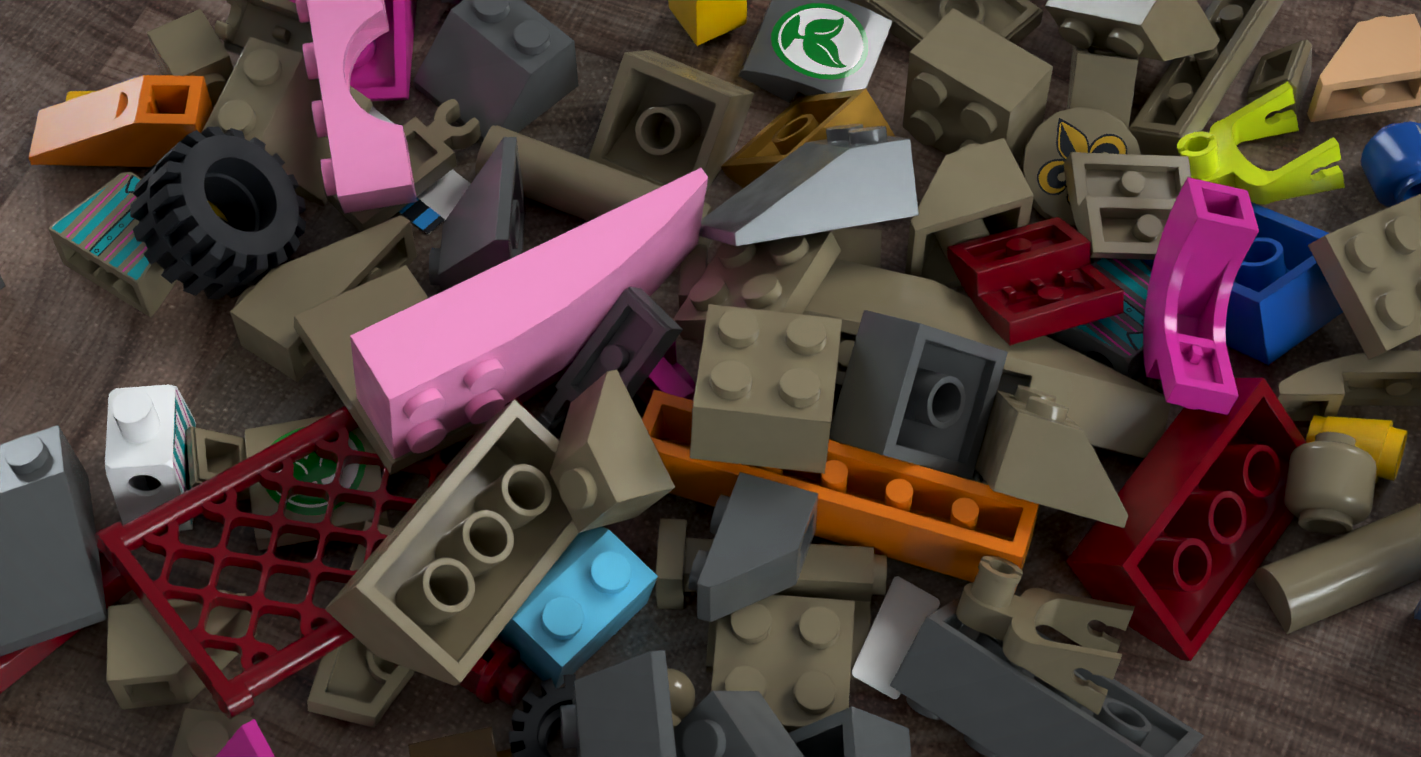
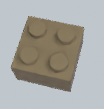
M952 8L910 51L902 127L922 144L932 145L945 154L954 153L969 144H985L1004 138L1019 165L1023 157L1024 147L1027 144L1026 142L1033 130L1043 123L1053 66Z
M709 304L692 408L690 458L825 474L842 319Z

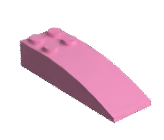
M699 168L350 335L357 399L392 457L396 459L411 451L413 453L426 452L437 446L446 437L447 433L469 422L480 424L488 421L501 411L505 404L573 362L625 289H628V287L641 288L651 296L698 244L708 176L703 169Z

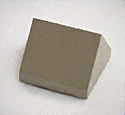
M1307 39L1301 40L1261 56L1247 92L1246 100L1251 103L1288 81L1293 88L1295 103L1274 112L1282 113L1292 109L1297 115L1311 78L1312 44Z
M191 426L185 431L191 488L246 459L245 438ZM249 488L237 494V502L250 498Z

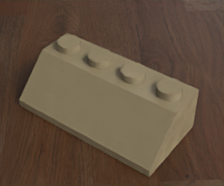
M514 399L478 429L325 610L377 657L453 686L460 684L579 533L550 474L559 440Z

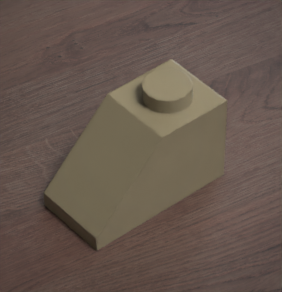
M1073 46L1067 109L1075 107L1100 109L1121 120L1129 129L1138 59L1122 57L1113 50L1090 46L1088 49H1082Z
M617 369L607 371L570 403L550 471L560 496L579 533L636 518L675 488Z

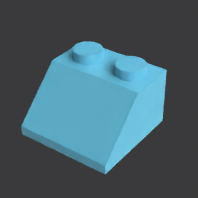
M599 527L580 532L497 637L506 646L510 645L517 649L520 653V660L543 682L552 678L555 689L559 688L564 683L563 675L574 674L648 603L658 576L609 529Z

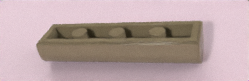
M1212 0L1205 11V15L1220 41L1215 49L1176 58L1172 61L1129 127V131L1138 142L1141 155L1180 156L1177 150L1179 140L1187 134L1201 132L1285 0Z
M492 125L479 149L475 167L477 176L503 137H517L524 197L588 222L662 187L498 125ZM705 202L702 218L712 212L710 204ZM699 236L698 244H708L709 248L712 239Z
M1421 502L1356 528L1351 532L1344 533L1258 568L1253 580L1286 634L1421 579Z

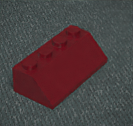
M1234 378L1239 396L1228 415L1184 407L1118 492V496L1128 513L1125 527L1122 528L1096 521L1066 560L1093 599L1135 606L1128 626L1180 660L1191 661L1295 517L1284 504L1288 464L1292 450L1307 442L1265 378Z

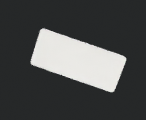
M899 576L894 577L851 671L852 675L892 699L899 698L900 692L891 687L890 684L927 616L937 611L940 605L939 599Z

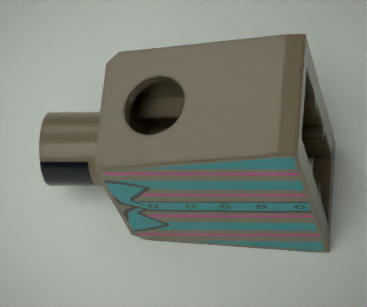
M132 172L120 173L54 222L48 230L64 265L151 318L178 280L171 284L162 277L161 274L164 269L157 262L152 265L143 254L148 250L145 242H137L133 228L139 224V221L130 217L131 204L137 199L133 194L134 189L142 178Z

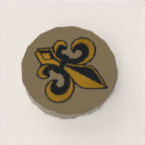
M1075 107L1056 112L1033 130L1024 147L1020 170L1034 194L1032 205L1037 212L1046 219L1060 217L1071 227L1077 229L1070 205L1063 165L1071 152L1141 155L1136 138L1121 120L1100 109Z

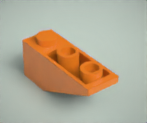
M142 75L41 109L37 116L28 157L31 165L152 167L186 135L196 130L200 133L203 131L213 111L204 76Z

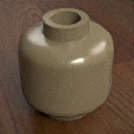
M1323 432L1315 436V442L1304 443L1292 450L1288 464L1284 504L1292 515L1299 518L1298 524L1300 527L1320 534L1341 535L1351 532L1353 525L1359 524L1369 517L1373 506L1377 466L1375 460L1368 452L1355 446L1356 440L1353 437L1337 432Z

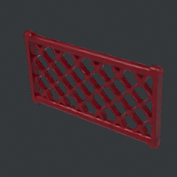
M518 397L515 398V400H516L520 405H522V406L533 416V414H532V413L526 408V406L518 399ZM346 406L339 408L125 525L116 522L94 535L97 548L102 551L111 565L116 567L212 694V699L216 702L220 711L229 719L254 706L253 698L355 638L325 609L318 608L313 604L318 583L321 581H333L347 584L358 571L325 566L322 563L325 547L331 541L360 544L366 548L364 564L388 536L380 533L378 530L381 514L388 509L408 512L419 500L390 495L386 491L390 473L379 456L375 453L356 451L349 447V433L359 428ZM470 436V437H468V438H466V439H464V440H462V441H460V442H461V443H467V442L472 438V436ZM441 450L435 453L431 460L418 461L400 471L426 476L429 479V488L448 465L440 460ZM315 452L323 459L334 461L337 467L333 481L323 485L295 479L293 463ZM349 464L380 466V469L383 471L380 488L374 492L344 488L340 484L343 469ZM259 482L264 488L279 492L281 498L277 512L271 516H264L239 511L237 509V494ZM297 494L325 499L328 502L325 518L319 523L287 519L284 514L288 499ZM340 502L371 506L375 510L371 527L365 531L334 526L331 521L335 506ZM202 513L205 518L222 523L224 528L220 543L214 548H204L182 544L179 541V526ZM237 526L270 531L272 534L267 552L263 555L255 556L229 551L227 546L231 531ZM291 533L316 538L319 544L315 559L309 563H300L276 558L275 551L279 537L283 534ZM141 546H144L152 553L165 557L161 575L154 581L151 580L131 553ZM180 558L210 562L214 566L209 584L202 589L170 584L168 579L173 563ZM226 566L259 570L262 574L257 592L252 596L219 592L216 587L221 570ZM275 573H282L307 578L310 582L305 600L299 604H292L267 599L264 595L269 577ZM178 599L200 603L203 608L197 627L189 630L167 600ZM223 606L249 611L251 618L247 633L241 638L207 633L205 629L211 610L215 607ZM265 614L293 617L300 621L301 638L279 651L270 644L257 641L254 636L258 620ZM214 648L239 653L241 655L242 673L228 680L205 649Z

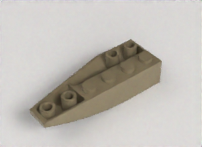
M836 259L802 314L842 319L835 382L836 390L841 391L862 315L864 310L918 322L1007 351L1008 354L997 390L1015 395L1018 385L1055 396V403L1069 408L1067 416L1085 432L1092 447L1095 449L1145 459L1166 429L1171 403L1165 401L1163 394L1047 336H1041L1009 346L984 319L970 298L931 279Z

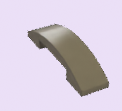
M1386 351L1368 360L1365 353L1335 358L1308 367L1278 383L1274 394L1296 427H1309L1314 414L1323 417H1336L1340 406H1421V351Z

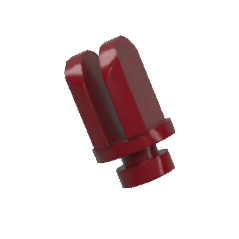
M495 639L459 685L474 693L485 704L492 703L499 697L502 702L510 707H514L527 693L534 673L532 670L519 664L520 653L517 649L510 645L504 646L503 643Z

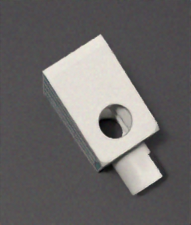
M167 384L116 388L109 393L105 470L123 525L191 489L185 431L190 426L196 427V421L177 386ZM144 475L158 479L161 485L157 489L150 491ZM193 518L181 524L179 530H192Z

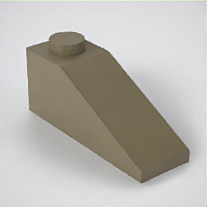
M400 215L271 269L257 285H252L243 291L235 307L230 311L241 346L298 383L317 362L294 329V315L405 265L408 267L417 257L411 222Z

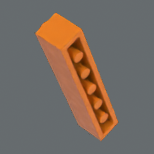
M658 390L653 391L642 421L675 485V488L669 492L670 494L716 506L721 494L731 497L739 473L742 472L818 493L816 531L814 536L847 546L874 547V554L887 555L891 559L973 583L978 574V566L983 556L1000 557L1016 564L1021 570L1023 569L1039 509V504L995 492L989 485L832 440H829L825 474L690 458L693 400Z

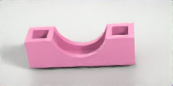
M295 0L300 23L310 22L313 42L304 43L302 46L308 79H319L322 100L312 101L311 103L318 138L328 136L331 158L321 159V170L327 196L337 195L344 214L417 202L408 143L403 126L389 123L370 115L356 103L350 94L351 72L358 56L368 44L389 31L384 0Z

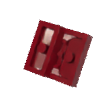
M1060 217L947 247L948 260L964 290L984 319L1009 346L1124 313V290L1090 264L1091 241Z

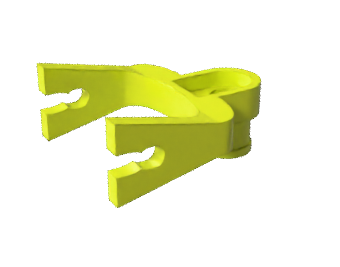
M1288 81L1226 118L1215 122L1209 132L1201 131L1187 134L1177 144L1180 156H1188L1191 178L1248 190L1250 200L1255 204L1265 205L1275 201L1345 188L1343 171L1338 165L1320 170L1318 173L1311 175L1315 169L1325 168L1329 164L1341 160L1339 143L1334 137L1274 171H1266L1256 167L1238 149L1237 145L1241 142L1299 131L1297 115L1292 109L1276 113L1274 116L1265 119L1269 113L1280 111L1295 103L1293 88Z

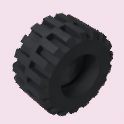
M219 126L207 127L201 133L196 130L186 135L144 174V177L137 183L133 194L137 199L131 204L130 217L139 221V224L133 228V232L137 242H145L148 248L143 253L151 265L157 262L164 269L161 274L162 277L171 284L176 280L182 282L183 291L194 296L204 290L207 299L220 300L226 294L230 298L239 296L248 287L259 283L271 269L280 266L288 260V257L295 253L301 244L298 238L305 233L306 221L299 215L306 210L304 198L296 195L295 192L299 184L293 174L287 175L282 168L285 162L277 153L271 156L265 151L266 144L256 137L248 141L245 139L243 131L230 128L227 132L223 133ZM209 202L214 204L224 214L230 226L216 215Z

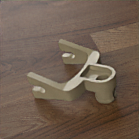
M983 556L980 560L979 571L974 583H969L964 587L955 611L957 618L966 626L1003 641V652L1010 662L1031 672L1099 716L1108 689L1096 685L1091 680L1078 678L1074 674V670L1083 668L1090 671L1092 675H1100L1113 680L1122 654L1117 653L1121 640L1109 636L1104 631L1098 632L1091 629L1088 623L1091 620H1098L1106 626L1126 631L1135 606L1056 593L1042 588H1030L1019 597L1014 595L1016 585L1021 580L1023 571L1016 564L996 556ZM1040 625L1050 626L1081 646L1046 640L1037 633L1035 627Z

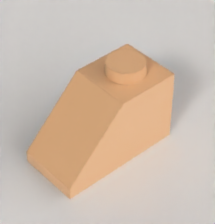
M1415 14L1395 17L1380 16L1368 21L1358 22L1319 76L1307 112L1310 122L1421 106V27Z

